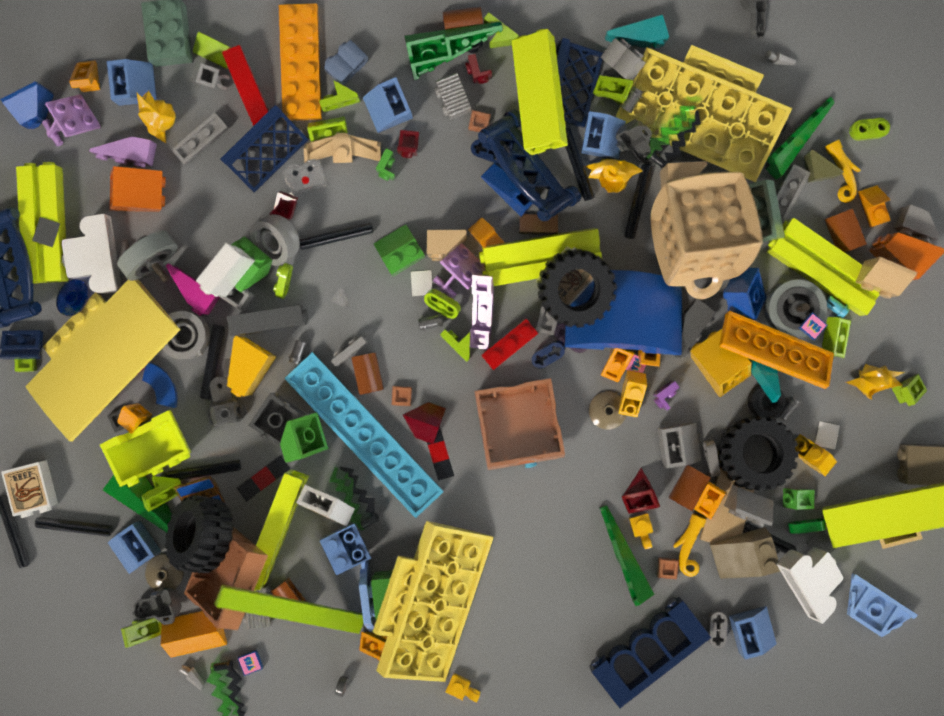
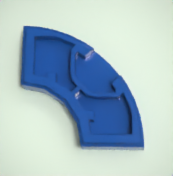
M149 362L145 366L142 381L150 384L154 389L156 404L177 408L178 397L175 384L163 368Z

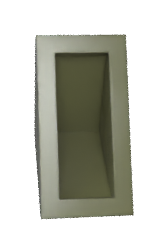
M813 149L804 155L806 170L810 172L808 183L833 179L844 172Z

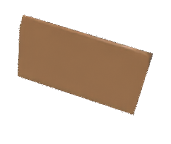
M524 214L519 220V234H558V215H555L548 221H541L537 214Z

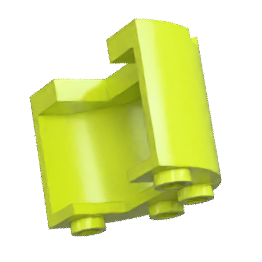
M171 410L152 418V421L138 427L132 434L128 432L99 444L120 487L126 484L128 487L139 483L140 478L151 473L155 476L164 471L163 467L169 465L171 468L191 457L190 453L192 452Z

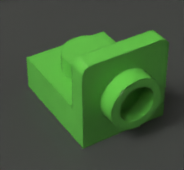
M387 148L376 167V171L379 173L378 176L386 181L389 179L394 181L395 174L387 171V168L391 169L395 158H393V151Z
M784 488L783 507L796 510L814 509L815 490Z

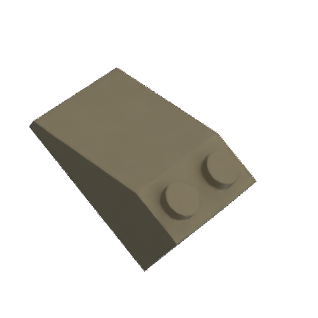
M766 527L710 543L720 579L763 577L780 572L776 565L779 560L773 539Z

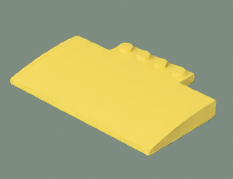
M691 45L684 62L646 48L642 58L646 64L633 79L631 90L633 86L641 90L643 98L638 100L632 113L624 110L620 105L615 117L626 121L625 124L634 119L640 120L643 124L649 126L652 131V138L672 146V141H679L678 133L691 129V123L695 122V111H698L701 125L695 126L696 133H684L686 146L679 147V149L730 172H741L746 179L756 182L792 108L756 93L764 77L763 74Z
M127 280L107 302L100 294L95 292L43 346L51 360L25 387L54 425L72 442L180 331V328L139 280Z
M426 521L414 558L397 557L373 629L376 635L388 636L376 669L384 678L446 681L494 537L471 530Z

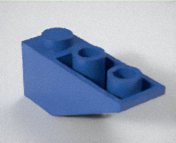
M495 163L481 175V178L520 217L534 205L516 188L504 170Z

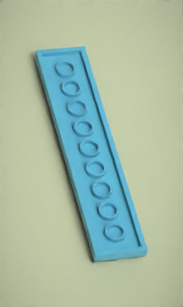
M314 352L284 378L415 518L444 492Z

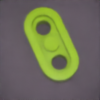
M884 118L858 120L850 126L849 134L852 139L857 141L879 139L889 133L890 124ZM878 125H881L883 127V130H880L878 128ZM859 127H863L864 132H861Z
M284 263L283 266L280 265L278 267L276 276L279 278L273 289L275 297L281 299L286 297L290 286L293 265Z
M437 289L428 290L424 296V301L430 308L449 319L456 318L461 311L457 301Z

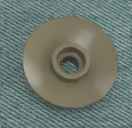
M602 392L592 399L589 405V416L596 426L610 430L617 428L624 422L626 415L618 414L621 396L614 392ZM608 407L612 408V413L609 415L605 412Z
M160 554L152 558L145 570L146 580L154 590L165 587L176 589L184 576V571L177 570L170 564L166 554ZM160 571L165 573L164 578L160 576Z

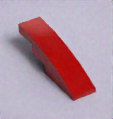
M237 45L222 51V54L254 126L268 112V108L256 83L251 67L248 65L242 47Z

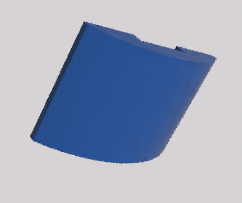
M611 270L615 275L613 280L617 283V290H614L616 295L615 301L610 303V306H612L609 312L606 310L603 313L605 317L601 320L597 318L594 320L595 324L593 325L584 324V327L580 328L575 325L572 327L565 326V347L597 350L618 348L642 350L644 353L682 355V286H668L663 276L658 274ZM594 280L570 306H579L589 300L594 291Z

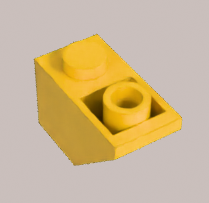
M627 370L622 386L618 414L638 417L647 388L645 373Z
M799 434L795 439L798 446H795V452H799V458L823 476H826L837 463L830 452L803 435Z

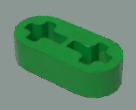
M815 518L789 522V533L801 534L826 530L825 519Z

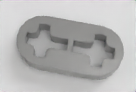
M714 440L703 442V452L707 474L709 477L720 476L716 444Z
M713 610L708 616V634L711 636V639L708 641L714 648H722L727 642V617L720 610ZM717 615H719L722 618V620H719L718 627L717 623L713 620L717 618ZM717 631L718 635L721 637V639L718 640V643H716L713 640V638H716Z

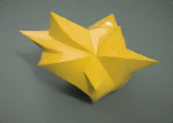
M149 91L143 97L137 93L138 115L147 126L148 132L166 143L165 131L170 129L176 119L172 104L165 103L164 100H154Z
M601 159L600 162L584 166L592 170L588 178L599 179L601 187L605 188L608 193L621 192L626 188L629 179L633 175L643 172L639 167L625 160Z
M865 364L863 371L859 370V378L845 383L857 387L863 395L865 394L868 399L872 400L873 394L902 386L895 377L905 372L890 371L887 366L878 368Z

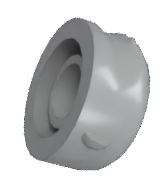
M276 214L266 217L262 215L259 221L251 227V242L273 260L271 265L280 266L288 263L299 251V234L294 225L285 217Z
M176 311L169 314L180 330L185 326L191 330L192 339L189 343L183 345L179 341L178 332L162 350L168 356L175 359L188 360L203 355L210 342V330L204 318L188 311Z

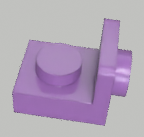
M675 381L668 382L653 393L655 396L654 402L660 409H670L665 398L670 399L677 393L676 390L680 388Z

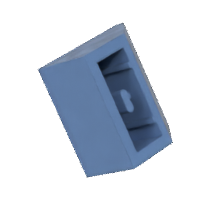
M130 59L107 61L110 96L113 102L119 106L138 104L137 93L143 97L148 91L154 100H157L152 63Z
M396 77L378 84L363 97L378 133L413 119L411 110Z
M589 111L581 154L619 160L620 150L616 146V133L621 126L625 125L626 121L609 114Z
M141 521L133 523L108 542L129 574L162 552Z
M355 523L339 528L319 540L336 576L372 558Z
M766 606L729 616L738 652L744 659L764 655L777 644Z

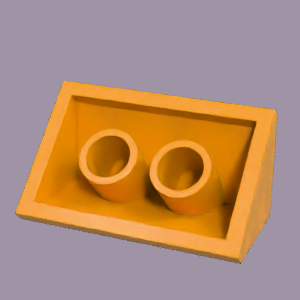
M203 611L176 616L172 624H162L160 645L170 657H176L227 645L224 629L217 628L205 616Z

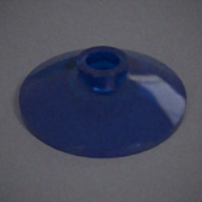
M78 279L66 282L59 290L56 298L58 311L65 316L78 314L88 301L89 290L87 285Z

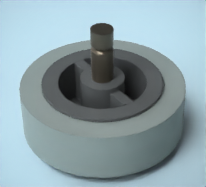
M164 230L154 232L148 236L144 235L123 252L117 262V266L130 281L141 279L155 271L165 283L170 277L161 266L175 254L178 246Z
M791 280L777 285L768 294L764 305V314L769 326L796 338L807 336L798 327L810 313L813 312L823 322L827 316V301L823 292L815 284L806 280Z

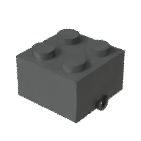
M274 392L268 395L248 426L259 432L263 439H269L281 447L280 442L287 421L303 417L306 413Z

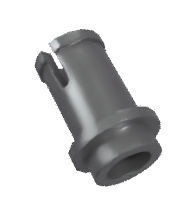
M633 86L621 108L632 113L638 100L643 98V92Z
M440 314L426 318L421 316V319H418L420 330L426 331L429 328L443 326Z
M295 341L291 356H288L290 358L289 362L299 365L303 361L302 357L307 343Z
M792 396L789 399L786 398L784 410L778 416L787 421L794 410L799 408L800 402Z

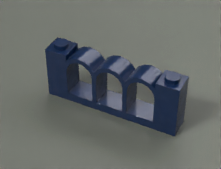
M680 597L672 598L668 601L665 607L667 612H660L651 619L650 630L640 628L630 635L629 646L624 644L617 645L610 650L607 658L603 655L592 660L589 666L592 674L619 709L711 639V636ZM664 621L676 623L687 637L686 640L670 652L657 636V628ZM644 637L655 640L666 654L649 668L635 652L636 643ZM621 654H629L634 657L644 670L642 674L629 684L623 680L614 668L615 659Z

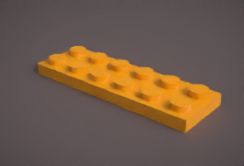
M317 3L279 5L282 112L290 121L322 120V108L319 102L321 100L318 5Z
M730 310L725 314L719 347L826 389L830 386L833 352Z

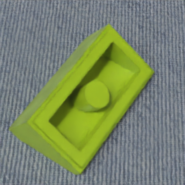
M198 32L192 52L228 69L222 51L231 47Z
M345 117L312 122L307 125L311 142L336 135L337 133H348Z
M828 317L822 348L833 352L834 357L844 358L851 321L839 317Z

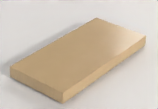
M721 466L720 476L716 477L714 485L725 491L727 495L719 505L711 520L707 518L699 538L710 543L742 534L746 519H741L729 513V508L724 506L732 485H735V481H730L727 478L728 473L723 471Z

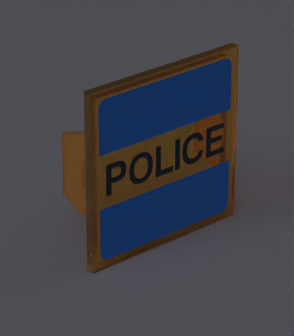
M211 476L174 487L181 501L191 495H199L219 499L226 504L220 493L219 486Z

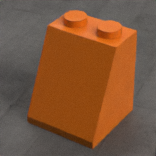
M113 166L110 172L109 211L160 212L162 207H165V196L162 195V188H165L166 178L162 176V171Z
M899 232L878 237L872 243L873 247L869 250L876 258L882 257L917 272L913 280L920 279L944 254V248Z

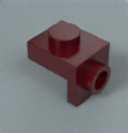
M468 55V62L465 63L467 74L472 75L473 83L484 84L489 82V79H492V71L480 72L476 55Z
M400 130L397 152L401 154V157L412 158L417 156L419 132Z
M279 191L274 208L269 215H280L290 221L293 218L298 198Z

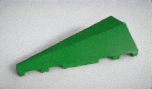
M501 21L404 36L414 80L419 79L422 74L428 71L435 70V67L443 62L447 63L472 49L473 45L488 40V37L496 32H502Z
M829 97L768 157L767 162L770 165L765 170L775 180L782 177L834 105L832 97Z
M113 475L103 488V491L167 533L168 522H170L172 515L168 505L164 503L149 512L144 507L141 495L155 488L146 476L140 478V482L131 487H128L127 484L120 487Z
M608 506L599 507L632 602L635 606H639L655 594Z

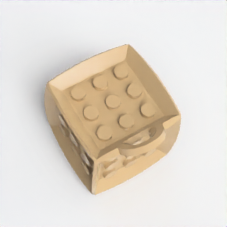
M741 172L708 173L669 181L662 187L654 201L650 217L651 231L660 270L668 286H684L686 291L697 299L712 297L719 291L724 280L737 277L746 271L760 251L763 242L759 217L751 190L744 174ZM712 277V283L707 288L701 289L695 285L694 280Z

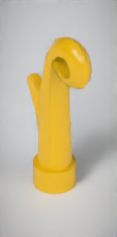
M838 139L824 147L827 153L831 155L837 167L844 171L842 175L847 185L842 186L838 190L837 195L841 202L848 203L857 194V184L852 170L860 172L861 169L847 157ZM845 190L849 191L847 197L844 195Z
M692 513L689 520L690 523L684 534L673 545L674 548H677L682 544L679 555V568L684 575L689 577L697 575L700 569L696 561L687 559L701 528L704 527L707 518ZM693 565L694 569L688 570L686 566Z

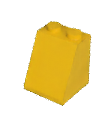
M722 329L709 334L705 341L696 343L690 351L691 358L719 397H722L749 378L752 365L747 357L719 347Z
M235 335L227 382L231 392L238 397L253 395L277 356L247 337Z

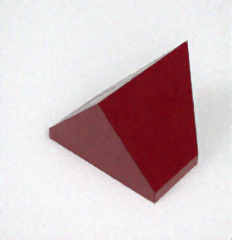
M427 402L403 414V417L415 438L434 444L446 408Z
M640 468L624 495L621 496L628 514L660 507L652 485L642 468Z

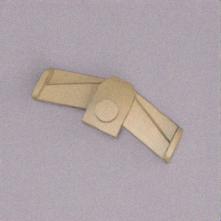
M337 133L336 135L304 144L305 163L333 156V163H352L353 155L380 161L382 157L381 142L349 135L348 133Z

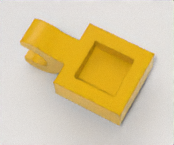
M648 513L630 517L629 521L634 537L640 536L644 549L652 548L648 534L652 533L653 529Z
M453 673L446 688V693L462 701L464 696H467L474 702H477L480 697L479 690L469 687L470 680Z

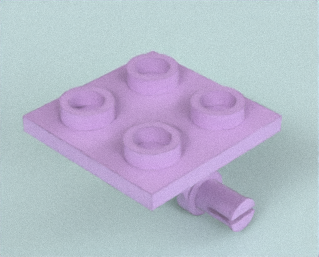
M81 94L46 102L45 104L55 120L51 124L50 120L46 119L42 124L47 130V136L52 138L57 147L64 143L58 135L60 131L63 132L65 137L100 129L101 127Z
M461 243L440 262L452 274V277L445 283L439 276H436L433 282L440 288L442 293L444 292L453 299L457 293L449 286L455 278L468 290L472 286V275H482V271H485V265L481 264L480 260Z

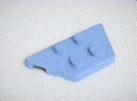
M369 560L361 563L359 591L363 623L369 629V632H373L376 620Z
M852 573L847 615L874 633L883 637L889 634L891 630L901 627L903 622L918 616L858 575Z

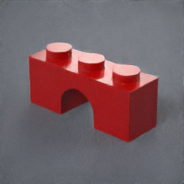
M525 319L481 356L494 370L538 335V332Z

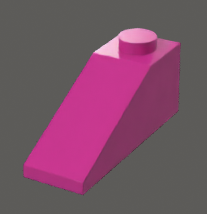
M167 263L166 268L187 304L192 306L191 310L200 316L202 313L209 315L220 297L206 294L200 289L201 285L195 278L175 265Z

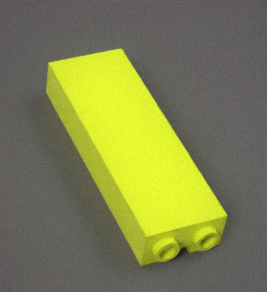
M540 29L536 33L522 35L517 39L511 40L524 150L531 155L546 152V149L549 148L557 149L568 145L555 38L548 29Z
M43 162V165L36 166L35 163H24V166L16 167L18 211L20 213L19 231L28 251L33 284L69 282L66 268L62 262V240L66 239L63 168L55 165L54 162ZM40 217L60 223L53 247L32 241Z
M795 218L785 220L782 224L785 238L769 241L767 244L769 248L766 252L815 284L828 295H832L843 305L847 304V308L859 316L868 315L875 305L876 299L880 296V292L865 290L861 288V284L856 283L862 264Z
M594 227L482 247V252H479L480 262L485 265V271H482V275L492 276L493 286L538 279L541 269L544 270L546 267L545 263L548 260L551 261L555 254H560L566 247L571 249L575 247L576 249L589 251L602 258L599 245V231Z
M291 469L284 473L256 544L268 557L254 591L260 590L268 582L298 506L296 502L309 478L308 475Z
M944 482L823 507L822 511L833 548L944 527Z

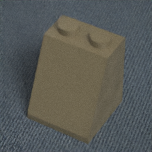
M900 444V449L897 452L898 459L900 460L897 471L899 482L908 485L926 486L944 482V445Z

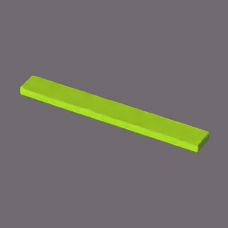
M225 585L221 586L215 602L216 607L357 634H360L363 626V615L359 612Z

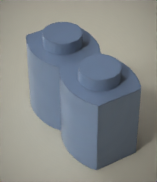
M351 40L347 43L343 42L338 48L339 52L334 56H329L324 66L325 71L343 86L368 62V56Z

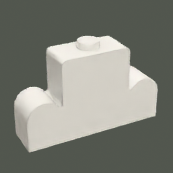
M99 214L84 217L80 222V230L85 236L62 240V262L66 268L67 277L73 279L90 277L89 287L92 291L102 294L115 293L121 288L122 283L119 267L117 266L118 258L111 216Z
M812 547L806 555L795 550H789L776 565L807 616L823 624L836 608V600L830 596V593L840 584L843 576L836 565L835 559L829 552Z

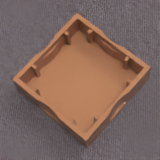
M551 378L526 382L513 387H496L475 391L488 470L564 458L565 450L561 429L557 421L556 402Z
M233 527L232 542L230 541V549L225 554L226 558L220 563L218 568L209 573L192 572L184 594L203 610L205 616L217 628L238 630L245 612L216 607L215 602L222 585L254 591L268 555Z

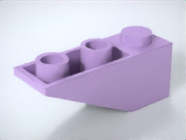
M131 136L91 148L89 152L95 154L96 158L108 161V158L115 159L114 162L126 165L127 162L134 163L133 166L145 168V166H153L157 144L151 140Z

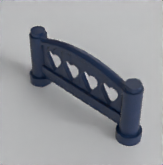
M511 109L504 114V117L480 130L478 138L482 143H489L500 166L511 182L530 202L538 207V218L541 221H548L568 206H574L580 202L581 194L574 186H568L563 189L538 154L531 155L524 150L523 135L518 129L521 127L520 112L516 109ZM500 141L513 143L511 153L505 151V147L500 144ZM511 156L524 157L523 167L519 168ZM523 172L536 173L534 184L528 181ZM535 187L548 189L545 200L540 197V193L535 190Z
M7 207L0 210V236L7 228L10 238L8 244L0 241V328H5L13 322L36 316L42 311L40 303L34 302L32 268L26 245L15 222L20 216L18 209L15 207ZM10 247L14 256L13 263L3 258ZM14 266L17 268L18 281L8 278V274ZM18 285L21 286L22 300L12 296Z

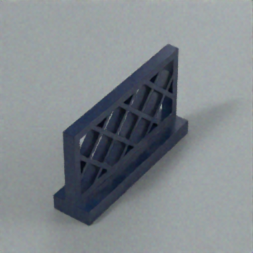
M562 38L556 48L560 86L562 87L566 84L571 95L564 99L562 97L563 107L566 111L564 116H569V118H564L566 123L584 128L599 75L603 53L571 43L569 39ZM570 48L577 50L580 58L572 61L569 55ZM589 55L598 57L596 65L590 67L585 58ZM582 60L587 70L579 74L574 64ZM571 66L576 76L568 80L564 71ZM589 72L592 82L585 85L581 75ZM577 78L582 88L574 92L569 82ZM584 90L587 95V101L581 104L576 94ZM573 97L577 104V107L569 110L565 103V100ZM578 108L583 115L581 122L575 120L571 112Z
M275 105L220 160L255 193L309 139ZM280 117L287 122V131L275 130V122ZM289 125H290L295 131H289ZM265 132H273V144H262V135ZM275 133H287V145L275 144ZM289 133H297L303 140L298 145H289ZM259 139V144H253L256 140ZM250 146H260V158L248 157V148ZM262 146H273V158H262ZM275 146L287 147V156L285 158H276ZM289 147H295V148L289 153ZM246 151V157H240ZM237 159H246V171H238L232 164ZM248 159L260 160V171H248ZM262 160H273L274 168L270 172L262 171ZM248 173H260V182L255 187L248 181Z

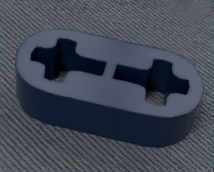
M479 139L472 143L471 152L473 155L499 164L498 160H495L496 157L491 154L493 150L489 143H482ZM482 144V147L487 149V152L480 151L478 154L476 147Z
M555 340L538 349L531 358L532 364L536 368L542 369L557 361L565 353V344L562 341ZM554 346H555L556 348H558V347L561 348L560 351H559V352H560L559 354H558V352H554V353L550 354V352L553 350ZM537 355H539L540 357L547 355V357L544 358L543 363L541 361H536L538 358Z

